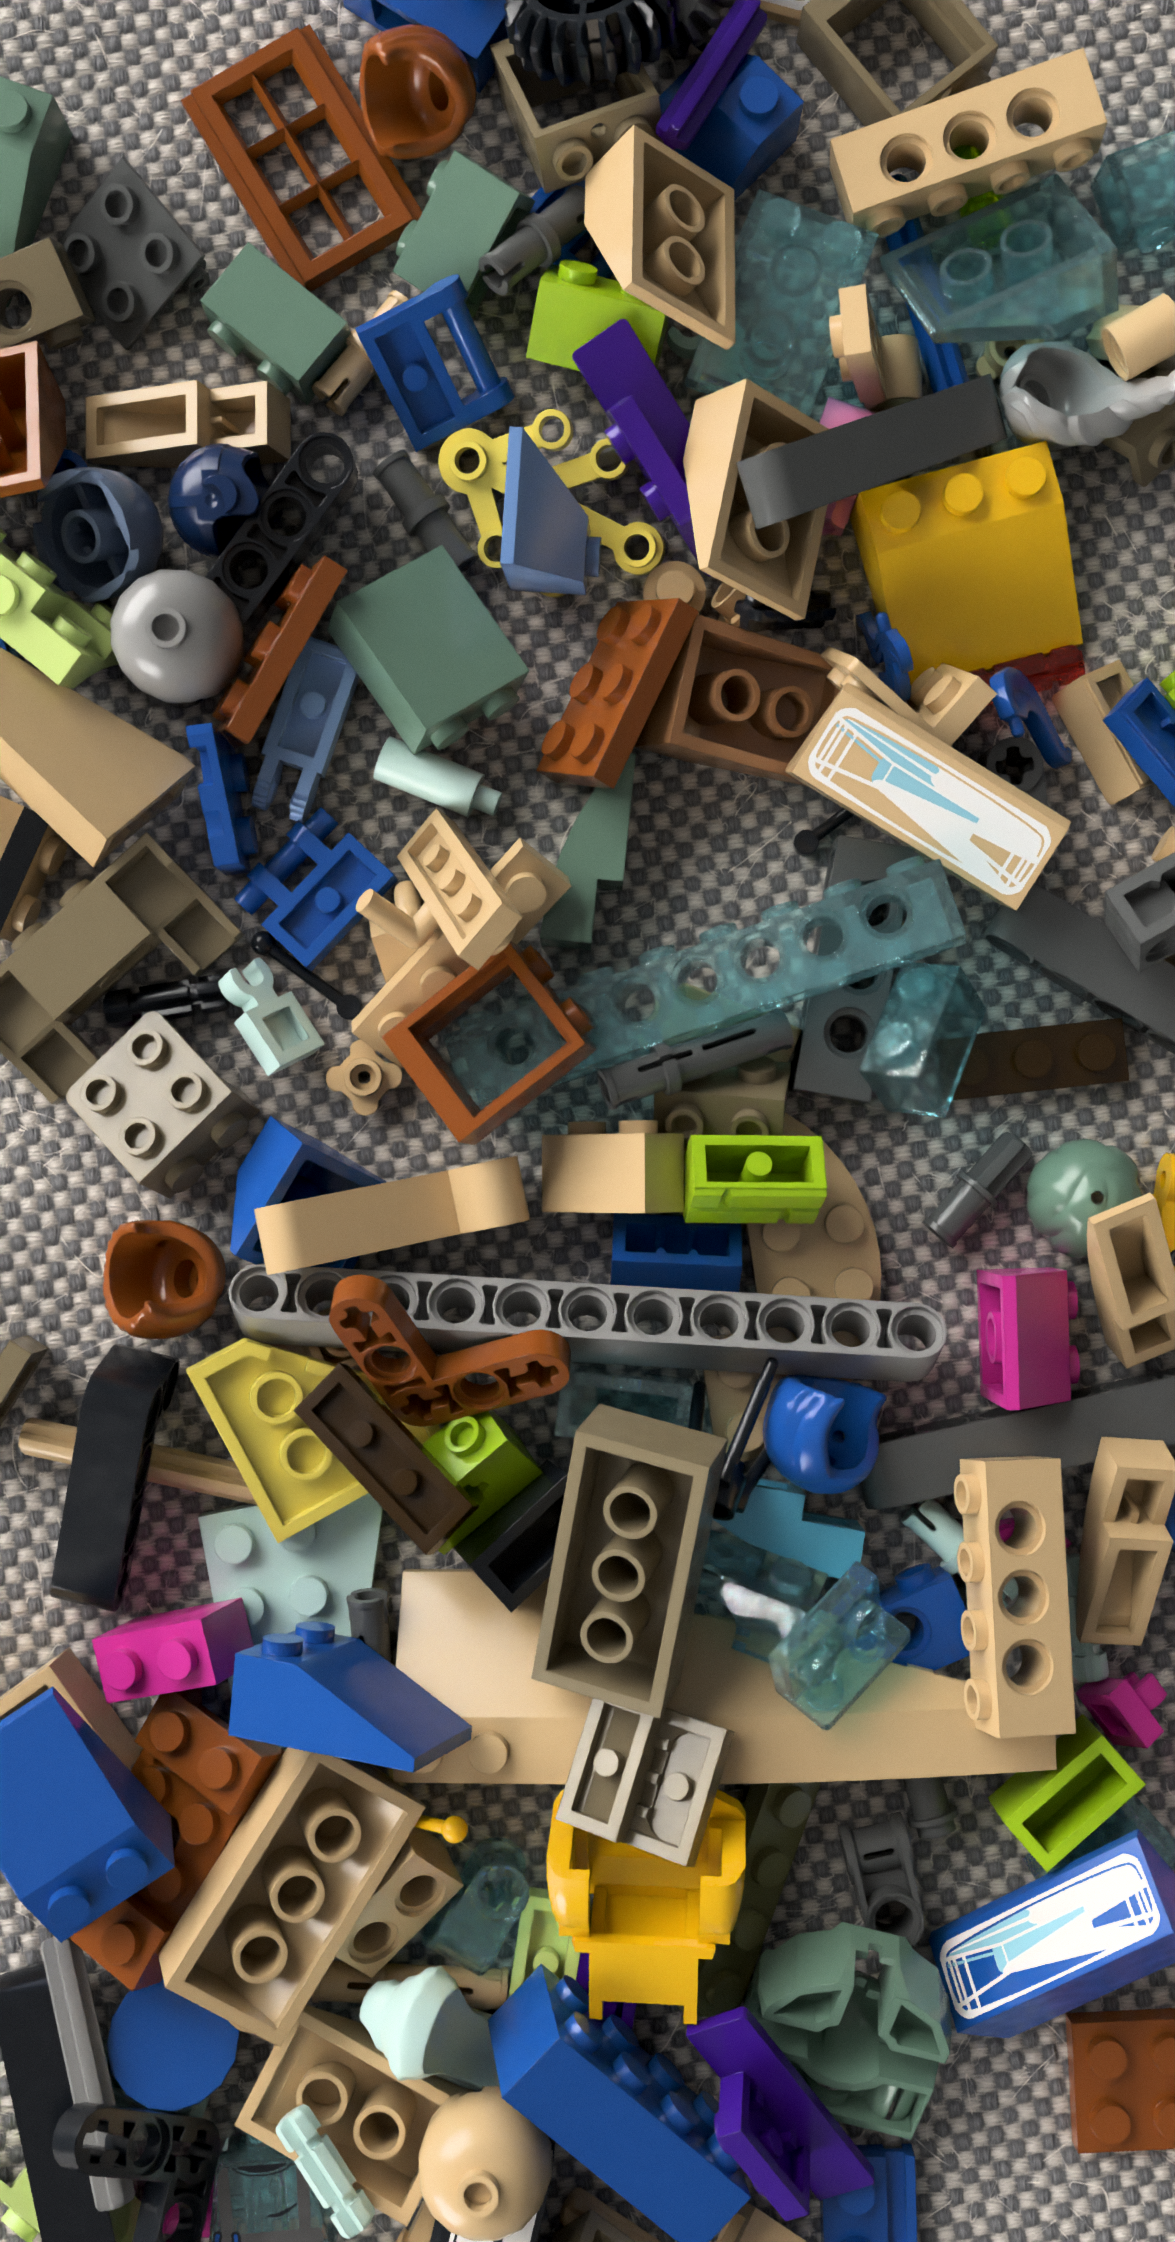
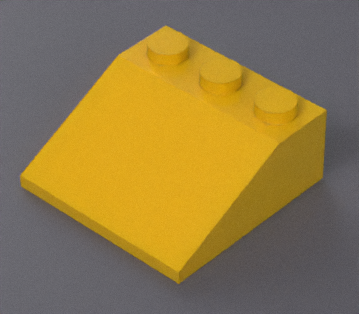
M1047 441L881 485L858 494L850 515L851 524L876 613H887L892 629L896 628L909 646L914 670L908 672L911 685L924 671L931 667L937 669L941 663L978 675L1080 647L1083 644L1064 501Z

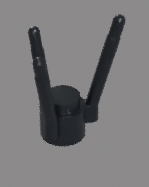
M775 1358L766 1360L729 1449L725 1453L713 1519L729 1521L734 1518L736 1512L744 1513L751 1492L771 1464L765 1447L746 1475L743 1474L745 1465L740 1459L778 1368V1361ZM697 1381L693 1386L688 1428L702 1432L706 1385L702 1381Z

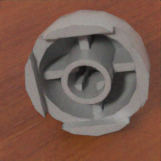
M160 569L136 579L120 595L110 619L111 647L121 671L140 691L167 703L194 702L217 695L235 677L244 655L243 626L234 602L212 580L189 570Z

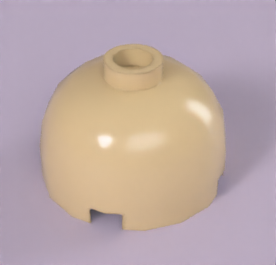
M482 2086L481 2092H469L461 2097V2092L447 2098L430 2118L418 2154L420 2191L431 2215L449 2232L471 2241H499L522 2230L539 2211L552 2177L554 2165L553 2150H551V2142L548 2136L502 2099L499 2086Z

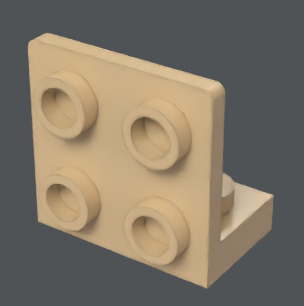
M830 646L820 655L833 668L826 678L838 690H841L846 682L850 683L949 746L953 745L997 695L979 676L941 663L937 669L931 667L924 671L913 682L910 700L906 704L856 657Z

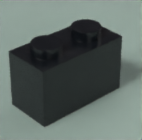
M548 1459L539 1466L543 1472L453 1547L511 1613L550 1577L568 1474Z

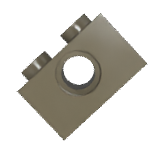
M48 237L0 258V349L38 341L39 345L46 343L49 350H57L84 338L81 327L95 322L96 319L64 245ZM24 293L31 303V317L25 326L13 329L6 319V305L13 296Z

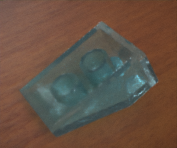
M1057 173L880 257L882 269L935 344L1060 338L1119 310L1117 247Z
M759 189L735 244L736 343L730 349L725 350L701 336L684 386L708 395L744 379H749L810 417L834 357L830 338L829 317L841 314L838 289L863 283L879 234Z

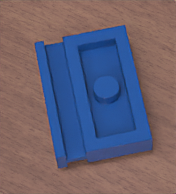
M911 2143L901 2144L902 2148L884 2149L882 2144L856 2145L873 2166L875 2182L867 2187L820 2200L821 2242H917L915 2154Z

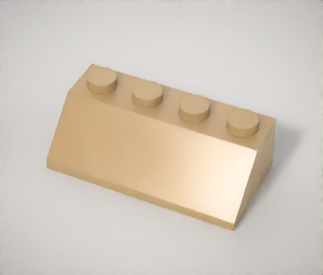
M287 1747L159 1952L158 1957L165 1988L258 2037L281 2047L424 1812L425 1805L398 1783H393V1779L373 1764Z

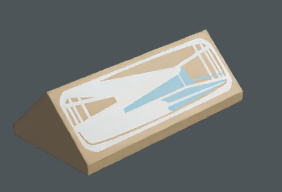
M848 682L845 683L784 771L902 845L915 850V853L993 901L1016 911L1071 824V821Z

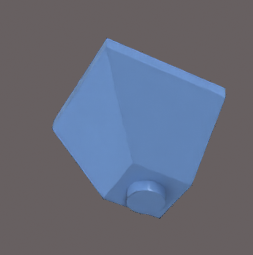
M509 426L500 565L509 588L513 591L586 595L587 576L599 577L601 537L590 536L588 515L523 427Z

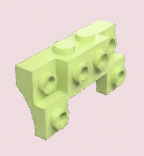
M0 528V638L56 684L74 689L98 671L113 665H119L111 647L110 619L114 610L100 601L96 602L94 607L73 600L53 583L57 574L26 551H23L19 556L2 541L7 534Z

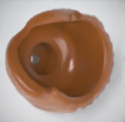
M408 24L379 32L364 44L359 77L360 103L362 105L365 126L368 128L369 136L379 154L395 159H418L433 156L455 143L462 135L465 124L472 117L477 96L474 74L466 57L457 45L439 30L419 24Z
M140 1220L121 1224L118 1230L113 1231L112 1238L108 1241L103 1273V1295L106 1300L105 1308L108 1310V1315L120 1330L137 1338L166 1340L188 1334L201 1327L211 1318L225 1286L226 1266L219 1248L206 1234L194 1227L171 1220Z

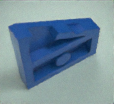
M212 722L186 726L189 748L195 747L200 753L203 783L198 785V792L206 821L214 867L226 876L249 873L251 871L249 855L258 853V841L252 816L243 815L241 792L250 790L249 771L244 753L236 754L235 748Z

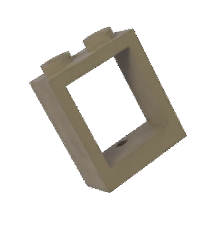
M811 0L802 8L796 43L864 126L877 123L991 81V77L988 74L999 45L962 0H901L956 67L903 111L898 109L841 39L888 0Z
M508 39L490 45L501 102L545 194L585 180V176L590 169L633 125L663 143V140L656 134V124L661 118L659 94L642 62L639 74L634 75L624 72L617 75L614 86L621 101L542 129L532 108L586 89L588 87L585 82L575 81L568 87H562L558 77L550 81H540L537 71L524 70L521 58L515 55L513 44H510ZM608 79L596 80L592 86L608 81ZM598 123H603V125L593 128L594 125Z

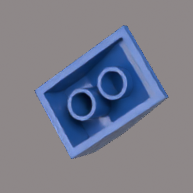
M315 1621L300 1622L296 1624L295 1631L287 1634L275 1633L263 1636L262 1643L235 1653L229 1736L412 1773L471 1740L472 1726L359 1638L335 1634V1626L332 1624Z
M52 1686L0 1721V1870L19 1901L62 1943L174 1868L175 1863L171 1815Z

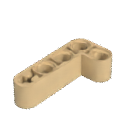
M518 1156L254 1209L267 1275L531 1220Z

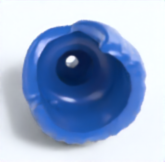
M798 1374L785 1376L775 1385L764 1416L763 1441L770 1461L777 1471L792 1484L812 1493L838 1494L853 1489L867 1478L878 1458L879 1433L877 1418L880 1409L887 1400V1395L875 1391L871 1387L847 1380Z

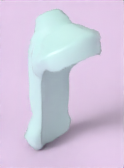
M442 1966L428 1967L418 1975L407 1977L403 1982L396 1979L377 1981L368 1989L360 2006L359 2017L371 2035L376 2049L383 2052L389 2061L390 2069L397 2080H417L435 2075L472 2090H482V2086L500 2087L487 2021L492 2014L471 2008L461 1993L456 1980Z

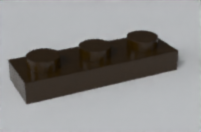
M1122 1018L929 1040L936 1102L1130 1081Z
M339 1363L294 1409V1412L425 1555L434 1554L480 1507L348 1365Z

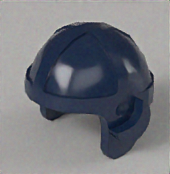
M217 443L195 450L180 463L171 480L168 510L177 533L191 548L201 554L218 559L248 516L257 512L260 499L270 487L260 466L259 453L229 444ZM283 509L276 514L273 524L280 521Z

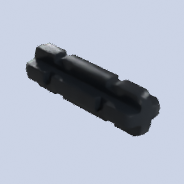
M811 590L805 619L795 621L746 595L745 599L737 600L734 612L740 615V627L746 631L822 628L825 621L834 619L837 608L831 605V594L826 590Z
M215 974L198 977L199 983L192 984L190 979L140 986L137 993H132L130 988L109 991L103 999V1011L110 1027L122 1028L133 1026L136 1019H141L146 1013L151 1011L160 1013L167 1020L195 1016L194 1010L201 1009L203 1014L222 1012L228 1009L230 1002L223 996L219 988L218 981L223 975Z

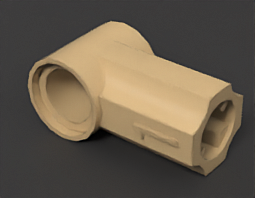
M1163 293L1143 305L1113 304L1094 315L1093 328L1086 337L1093 357L1109 360L1116 374L1126 382L1175 355L1174 301Z

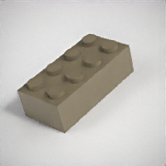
M598 1404L576 1429L531 1679L649 1716L661 1718L681 1679L728 1443L727 1438L603 1404Z

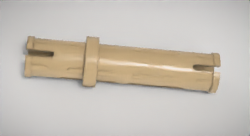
M333 1960L312 1994V2002L362 2003L368 1989L377 1981L396 1979L403 1982L407 1977L418 1975L426 1968L436 1967L437 1965L387 1963L371 1978L343 1961ZM438 1965L442 1966L456 1980L461 1993L471 2008L498 2010L507 2000L508 1967L497 1969Z

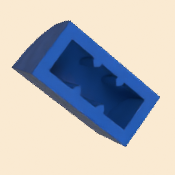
M614 1213L611 1285L739 1292L742 1273L741 1223H685L684 1216Z

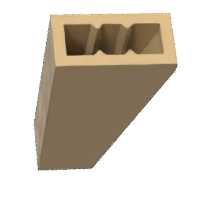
M0 647V778L94 868L180 796L195 765L184 755L74 690L59 686L42 671Z

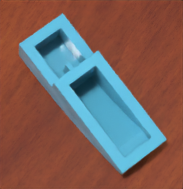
M761 1478L750 1494L744 1513L736 1512L734 1518L729 1521L713 1519L738 1538L777 1559L816 1574L857 1583L865 1530L857 1520L803 1511L806 1495L802 1488L792 1483Z

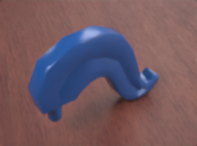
M1010 666L996 672L989 680L990 687L997 693L992 701L1000 720L1008 722L1012 735L1015 738H1020L1024 735L1025 729L1022 723L1024 722L1045 762L1051 768L1059 769L1070 764L1073 759L1072 750L1069 747H1064L1044 703L1030 680L1022 671Z

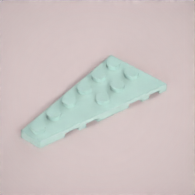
M368 1493L280 1543H277L258 1505L246 1504L202 1513L198 1516L213 1602L242 1597L254 1646L262 1643L263 1636L275 1633L287 1634L295 1631L297 1623L308 1621L332 1624L335 1626V1634L351 1637L346 1597L351 1595L353 1591L373 1588L383 1508ZM233 1675L228 1678V1684H229V1689H230V1695H231V1696H232ZM278 1746V1747H280L281 1749H283L284 1751H285L286 1748H287V1747H283V1746Z

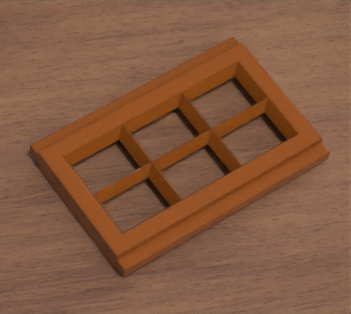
M310 24L300 30L298 27L191 89V94L181 99L183 108L278 266L310 292L398 241L407 225L413 220L418 221L422 214L421 208L390 157L380 155L374 147L368 128L364 123L362 110ZM293 64L318 107L288 124L263 81ZM253 88L277 131L248 148L223 104ZM325 118L351 163L321 179L296 135ZM285 142L311 186L281 203L255 159ZM359 174L384 217L354 234L329 191ZM319 198L342 236L343 241L314 258L289 214Z

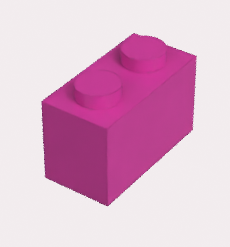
M242 1597L136 1617L92 1639L107 1704L217 1685L233 1675L235 1653L254 1646Z

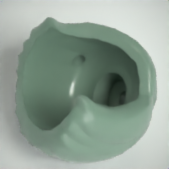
M1083 1138L1061 1144L1057 1149L1047 1153L1035 1164L1028 1178L1026 1186L1028 1192L1027 1210L1034 1227L1049 1241V1244L1056 1251L1073 1258L1088 1257V1218L1143 1196L1137 1183V1166L1132 1158L1120 1148L1113 1145H1104L1096 1140ZM1093 1192H1099L1102 1195L1103 1199L1100 1204H1094L1091 1201Z

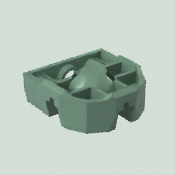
M841 1922L830 1930L796 1934L774 1950L766 1948L758 1960L742 2007L750 2010L837 2122L911 2140L934 2090L939 2062L946 2063L951 2048L950 2001L948 1993L945 1992L938 1968L913 1950L906 1937L847 1922ZM869 1950L878 1952L879 1963L883 1964L878 1979L861 1971H855L856 1957L867 1959ZM818 2083H821V2084L826 2085V2086H828V2087H831V2088H833V2089H839V2090H829V2089H826V2088L822 2087V2086H821L820 2084H818ZM895 2101L896 2103L892 2110V2116L890 2120H887L885 2118L888 2114L892 2102Z

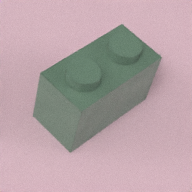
M454 150L450 160L444 159L434 170L426 191L430 199L419 220L411 221L401 234L396 247V255L399 256V259L392 272L422 292H425L431 285L441 279L455 274L460 275L468 293L464 302L473 318L489 289L482 276L494 269L491 266L485 272L480 271L478 266L479 259L484 254L490 253L516 232L517 223L531 211L536 200L474 159Z
M250 242L244 246L199 300L210 323L207 332L224 351L235 358L241 352L258 365L256 372L263 381H268L285 396L292 392L306 405L315 397V393L312 390L313 384L321 379L347 348L346 339L351 334L346 320Z

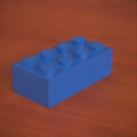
M541 1963L487 2020L502 2099L677 2242H710L749 2201L751 2194L741 2167L731 2155L726 2154L722 2150L715 2134L714 2117L716 2112L719 2111V2102L706 2091H701L697 2095L686 2086L681 2073L666 2056L656 2053L652 2057L642 2049L633 2031L618 2016L611 2014L607 2019L604 2016L602 2019H589V1995L572 1977L565 1975L562 1979H559Z

